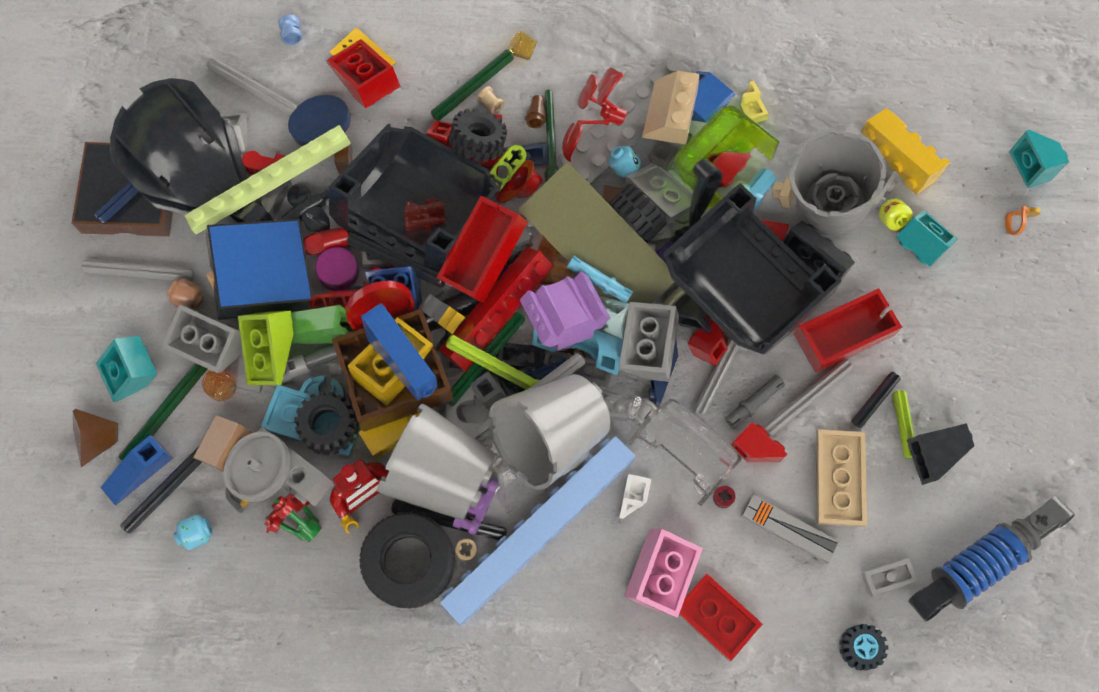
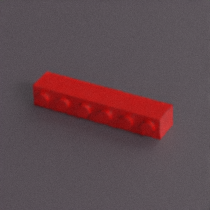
M526 247L494 284L485 303L479 302L452 335L483 350L522 304L520 299L528 290L532 292L552 269L553 265L539 250ZM446 341L438 351L453 365L466 371L473 361L448 349Z

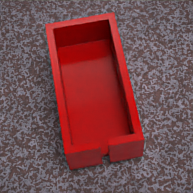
M480 196L436 278L485 303L528 221L519 214Z
M880 288L798 326L794 336L815 373L895 336L903 328L893 310L888 311L881 319L880 315L890 305Z

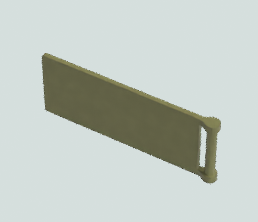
M566 162L519 208V211L569 263L573 256H576L606 276L616 278L618 283L632 290L633 293L627 301L628 304L630 302L652 304L675 283L670 277L667 264L569 162ZM593 284L595 290L601 296L620 301L609 293L606 295L603 293L604 290ZM678 286L661 305L673 306L686 293Z

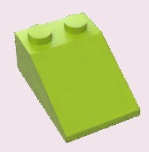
M291 311L262 312L238 316L247 385H281L294 335Z

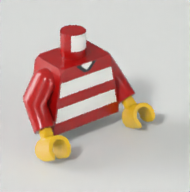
M359 459L351 465L343 466L341 472L332 479L334 487L332 488L329 500L338 518H342L341 527L348 534L350 532L347 528L351 523L357 529L359 528L358 523L348 514H351L379 493L377 489L381 478H387L389 470L385 469L386 467L380 462L366 463Z

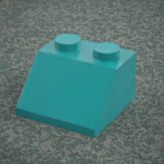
M1032 130L1025 131L1009 151L1027 188L1051 181L1070 162L1068 154L1062 148L1060 142Z
M925 210L916 215L896 236L903 248L914 252L917 260L928 266H932L958 240L957 237Z
M140 336L115 338L96 362L113 402H117L147 387L157 376L156 368L152 364L147 348Z

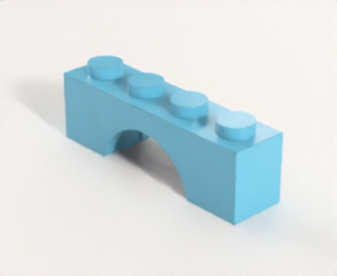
M534 329L532 345L551 352L557 350L555 347L543 345ZM594 330L593 337L566 347L577 348L590 354L595 360V365L598 369L618 375L620 372L619 364L623 339Z

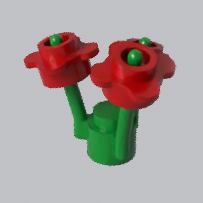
M291 493L285 498L280 496L272 504L274 510L269 516H266L264 525L268 526L266 533L270 531L277 533L279 528H282L295 535L301 541L306 539L308 542L314 539L322 527L317 524L320 520L307 507L310 502L307 501L303 504L295 496L293 497ZM294 509L298 513L303 509L308 518L305 517L302 520L292 510ZM287 515L299 524L296 527L299 531L283 523Z

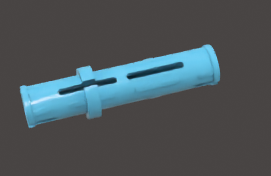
M573 256L567 266V269L576 274H579L580 271L587 274L592 284L604 290L603 293L606 295L609 293L624 303H627L633 293L632 290L618 283L616 278L606 276L576 256Z

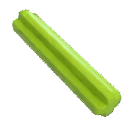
M905 390L895 391L892 396L903 456L906 459H911L912 455L907 439L915 436L907 393Z

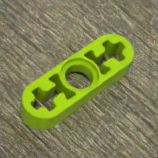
M520 145L508 147L489 170L493 179L500 182V190L526 159V151ZM518 150L520 159H514L510 163L514 166L513 168L508 163L503 162L504 159L509 161L512 158L511 151ZM501 165L507 169V176L503 179L499 178L496 174V169Z

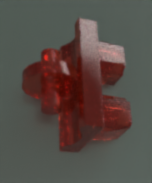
M436 198L428 199L426 204L418 206L414 202L406 203L405 208H403L406 229L425 226L427 232L431 231V225L446 223L443 201L438 202Z

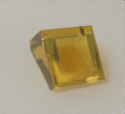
M519 31L513 36L508 49L514 56L530 60L537 42L522 31Z

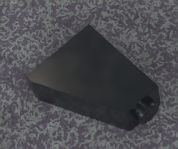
M967 423L907 439L922 485L939 480L975 446Z

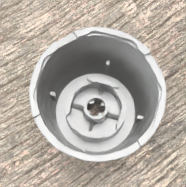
M843 129L827 130L810 137L798 148L790 166L791 188L808 224L814 226L817 231L830 235L850 232L862 223L880 195L886 177L885 161L878 147L864 135L845 132Z
M571 374L496 401L489 411V416L493 422L489 429L498 454L515 477L520 475L526 480V485L534 489H544L550 486L608 434L610 429V415L603 397L590 381L576 374Z
M421 404L417 410L420 415L418 417L413 415L402 433L385 468L389 470L387 478H381L377 492L464 520L470 507L475 508L481 497L482 492L479 491L481 485L486 486L492 475L493 470L490 467L496 453L427 405Z

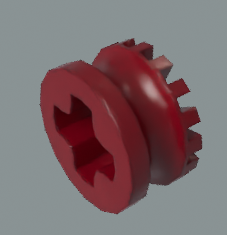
M729 486L718 487L713 495L715 505L721 508L730 507L736 498L734 490ZM723 491H726L727 496L731 497L725 503L722 502V498L718 497V494H722Z

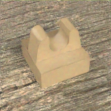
M786 177L784 183L774 182L771 191L774 192L773 197L780 200L782 207L790 208L795 195L791 188L790 178Z

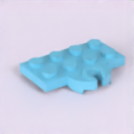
M310 377L303 383L300 391L277 385L261 427H264L271 433L302 442L295 430L297 425L294 423V417H298L296 413L297 408L302 409L303 405L301 402L304 399L308 402L311 399L310 395L319 396L321 386L326 383V377ZM333 378L331 381V392H335L337 396L339 394L342 395L346 400L343 388ZM333 412L320 415L314 424L315 433L319 435L332 433L339 425V415ZM357 425L356 427L358 428L359 432L361 427L360 425ZM359 433L354 434L355 440L353 443L349 442L346 450L343 448L339 449L338 454L350 457Z

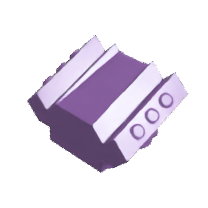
M581 271L574 279L567 276L560 282L547 286L542 285L536 293L528 290L520 299L541 343L548 347H555L557 350L593 337L594 330L602 328L610 319L589 276Z

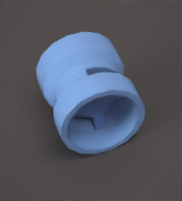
M295 15L280 17L278 25L281 30V41L288 45L299 43L302 40L299 18Z

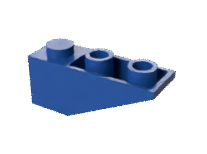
M150 435L128 453L101 486V489L113 504L117 505L170 462L173 457L157 439Z

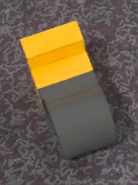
M430 293L426 295L418 306L425 314L452 334L464 319L463 315Z

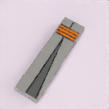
M755 495L751 497L741 516L827 564L830 562L839 544V541Z

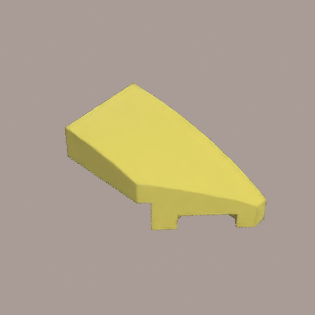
M754 80L750 81L740 104V110L747 125L768 120V112L760 99L761 92Z

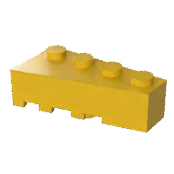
M888 108L867 120L861 130L863 135L878 147L883 158L891 165V169L898 172L907 188L916 195L934 184L950 164V161L945 157L941 160L935 155L937 150L931 145L926 147L920 141L921 136L916 132H909L907 125Z

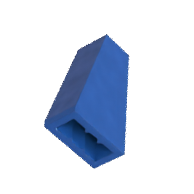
M380 303L362 315L361 319L367 340L418 401L422 397L430 396L435 391V388H437L436 376L383 304Z

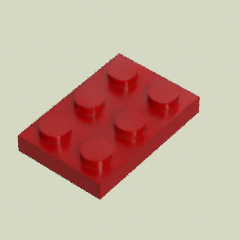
M707 573L685 597L679 616L729 662L735 658L763 625Z

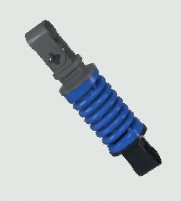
M1054 496L1025 519L1017 518L1014 520L1011 526L1004 522L997 524L987 535L982 536L973 545L968 546L958 555H955L951 558V561H946L943 567H935L931 571L934 582L916 592L908 600L909 604L925 622L931 620L950 604L958 609H964L973 600V597H978L981 592H985L989 587L995 585L996 581H1001L1003 576H1008L1011 571H1015L1018 565H1023L1026 562L1029 563L1032 560L1031 550L1039 548L1042 539L1056 529L1066 525L1075 516V513L1058 496Z

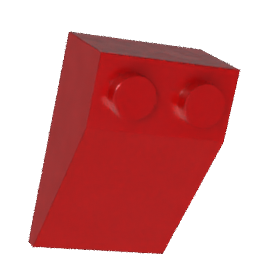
M362 39L326 60L327 64L351 95L365 109L401 87L393 66Z

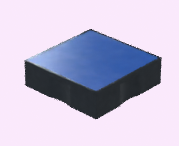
M300 219L207 225L206 241L210 267L214 275V297L218 320L235 319L238 316L262 312L291 311L292 313L311 310L310 300L313 297Z

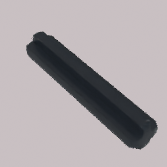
M890 372L853 417L851 420L853 425L857 428H862L901 380L898 374Z

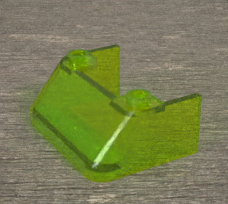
M725 106L676 154L675 166L683 181L694 190L697 177L693 174V168L698 161L707 159L714 153L727 152L729 149L735 153H750L754 148L771 161L775 156L780 141L735 106ZM716 191L707 208L711 210L724 197Z

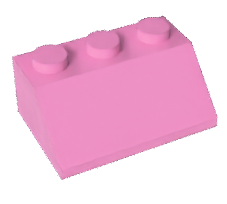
M649 529L624 597L645 607L678 618L703 548L663 529Z

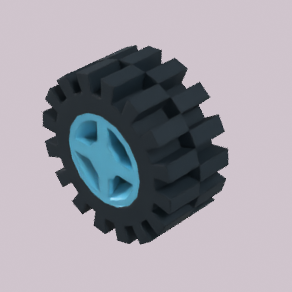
M867 624L848 628L841 636L843 639L839 641V645L842 647L839 651L840 654L843 653L844 655L842 658L844 662L847 661L851 668L855 667L856 670L864 671L878 668L877 666L884 663L883 659L888 656L886 650H889L888 645H885L886 637L881 635L883 632L880 629L876 630L875 626H868Z

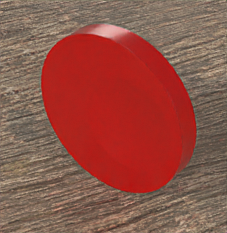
M380 281L361 288L349 299L345 308L346 318L350 327L354 331L364 328L361 316L380 303L383 304L392 318L413 312L414 300L410 290L402 283L395 281Z

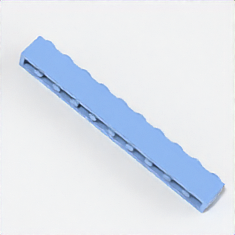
M616 436L612 440L607 438L598 447L600 451L595 456L590 454L582 462L583 467L578 472L572 471L565 478L567 483L561 488L555 487L548 494V501L543 505L541 503L537 504L531 510L532 516L528 520L524 521L522 519L513 528L515 532L509 538L506 536L501 538L495 545L497 549L491 555L489 553L483 555L477 562L479 566L473 572L468 570L459 579L461 583L455 589L450 587L441 596L443 600L440 604L461 627L635 460L636 456Z

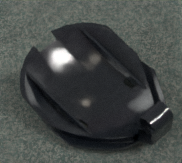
M178 78L151 82L139 88L142 95L127 110L123 106L120 108L114 120L110 136L112 163L154 207L186 215L247 179L233 128L221 117L220 112L195 82ZM205 132L212 141L207 143L201 137V134ZM161 175L168 181V185L159 179ZM253 201L229 216L238 223L266 221L270 215L261 205Z

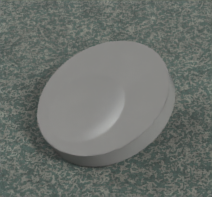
M255 432L240 439L230 450L224 465V480L229 491L236 497L249 502L262 501L274 495L284 484L290 470L291 459L286 444L268 432Z

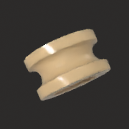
M465 538L457 543L455 552L460 560L468 562L476 557L477 547L474 541ZM467 544L468 547L472 545L473 548L470 550V556L466 557L465 553L463 556L460 554L463 550L462 545Z

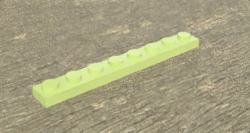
M340 125L192 210L185 217L192 231L198 234L207 229V225L219 222L351 143Z

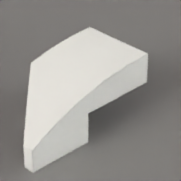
M628 474L619 518H625L647 503L651 478Z

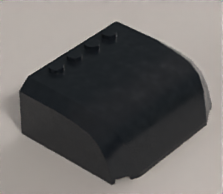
M387 124L329 186V215L338 226L345 230L356 233L440 272L480 196L496 203L501 186L496 185L491 178L492 174L487 168L470 159H466L465 156L459 155L456 151L417 129L404 126V129L391 127V124Z
M739 183L670 246L663 255L671 279L738 346L765 355L782 342L836 291L842 280L825 264L814 273L753 213L757 198Z

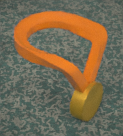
M1024 205L1020 211L1006 214L1005 227L1008 234L1012 236L1020 235L1025 229L1027 217L1040 215V208H1028ZM1021 215V225L1018 230L1014 231L1012 229V216Z

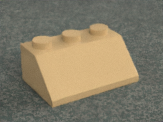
M675 71L655 80L642 138L686 145L698 92L699 74Z

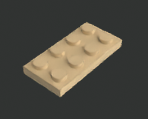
M818 429L816 431L817 524L866 527L865 432Z

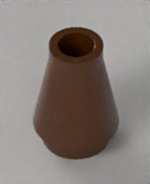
M539 95L532 97L525 116L527 125L534 129L541 128L546 122L544 98Z

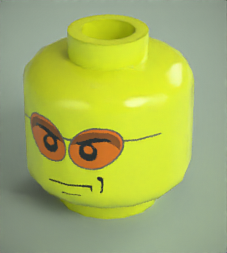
M897 198L883 203L878 214L880 221L892 231L904 229L913 216L912 210L902 200Z

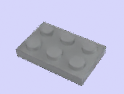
M658 161L627 176L626 183L638 187L657 206L668 223L690 212L693 189L672 170H668Z

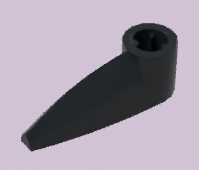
M707 159L698 161L693 168V174L697 177L691 198L689 226H693L700 220L723 177L722 172Z

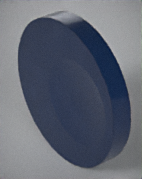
M319 95L305 100L296 107L290 115L288 129L294 141L300 146H304L340 125L345 133L350 126L351 114L346 103L339 97Z

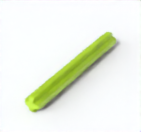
M451 335L447 340L446 347L525 390L539 382L454 335Z

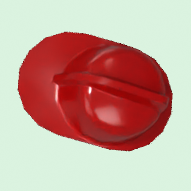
M531 160L523 162L500 190L497 197L499 203H505L514 197L520 199L528 198L543 182L542 177L534 171V163Z

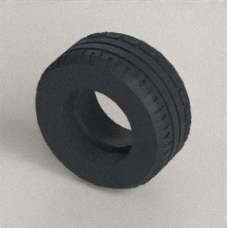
M400 512L387 516L372 527V530L368 532L362 543L359 566L365 584L377 598L397 608H418L434 601L447 588L454 573V549L448 535L438 523L423 514ZM404 538H415L422 541L430 552L431 560L428 571L421 579L413 583L395 581L390 577L385 567V558L388 550L394 543Z

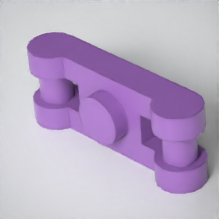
M489 479L486 486L481 485L488 489L487 493H482L476 507H470L466 516L474 517V520H468L466 516L464 520L455 518L453 527L458 529L462 527L469 530L468 533L476 535L500 481Z

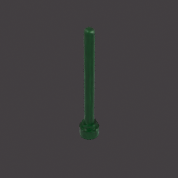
M550 89L545 91L548 167L544 172L545 183L559 170L556 161L553 91Z

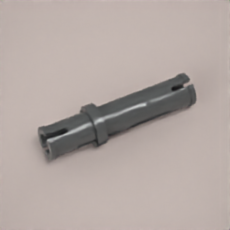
M774 375L748 399L742 400L738 404L739 406L725 417V421H728L727 424L735 429L747 417H752L762 404L785 386L783 379L778 375Z

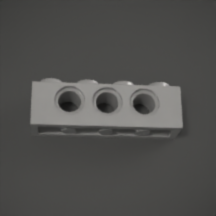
M261 427V428L257 431V432H268V433H270V432L267 431L264 427ZM287 446L291 464L289 474L282 487L288 492L291 488L294 489L296 492L293 496L303 504L309 501L313 506H316L334 483Z

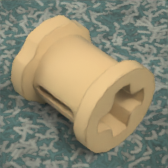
M490 86L482 89L476 98L479 103H483L489 109V114L499 112L505 102L493 93V89Z

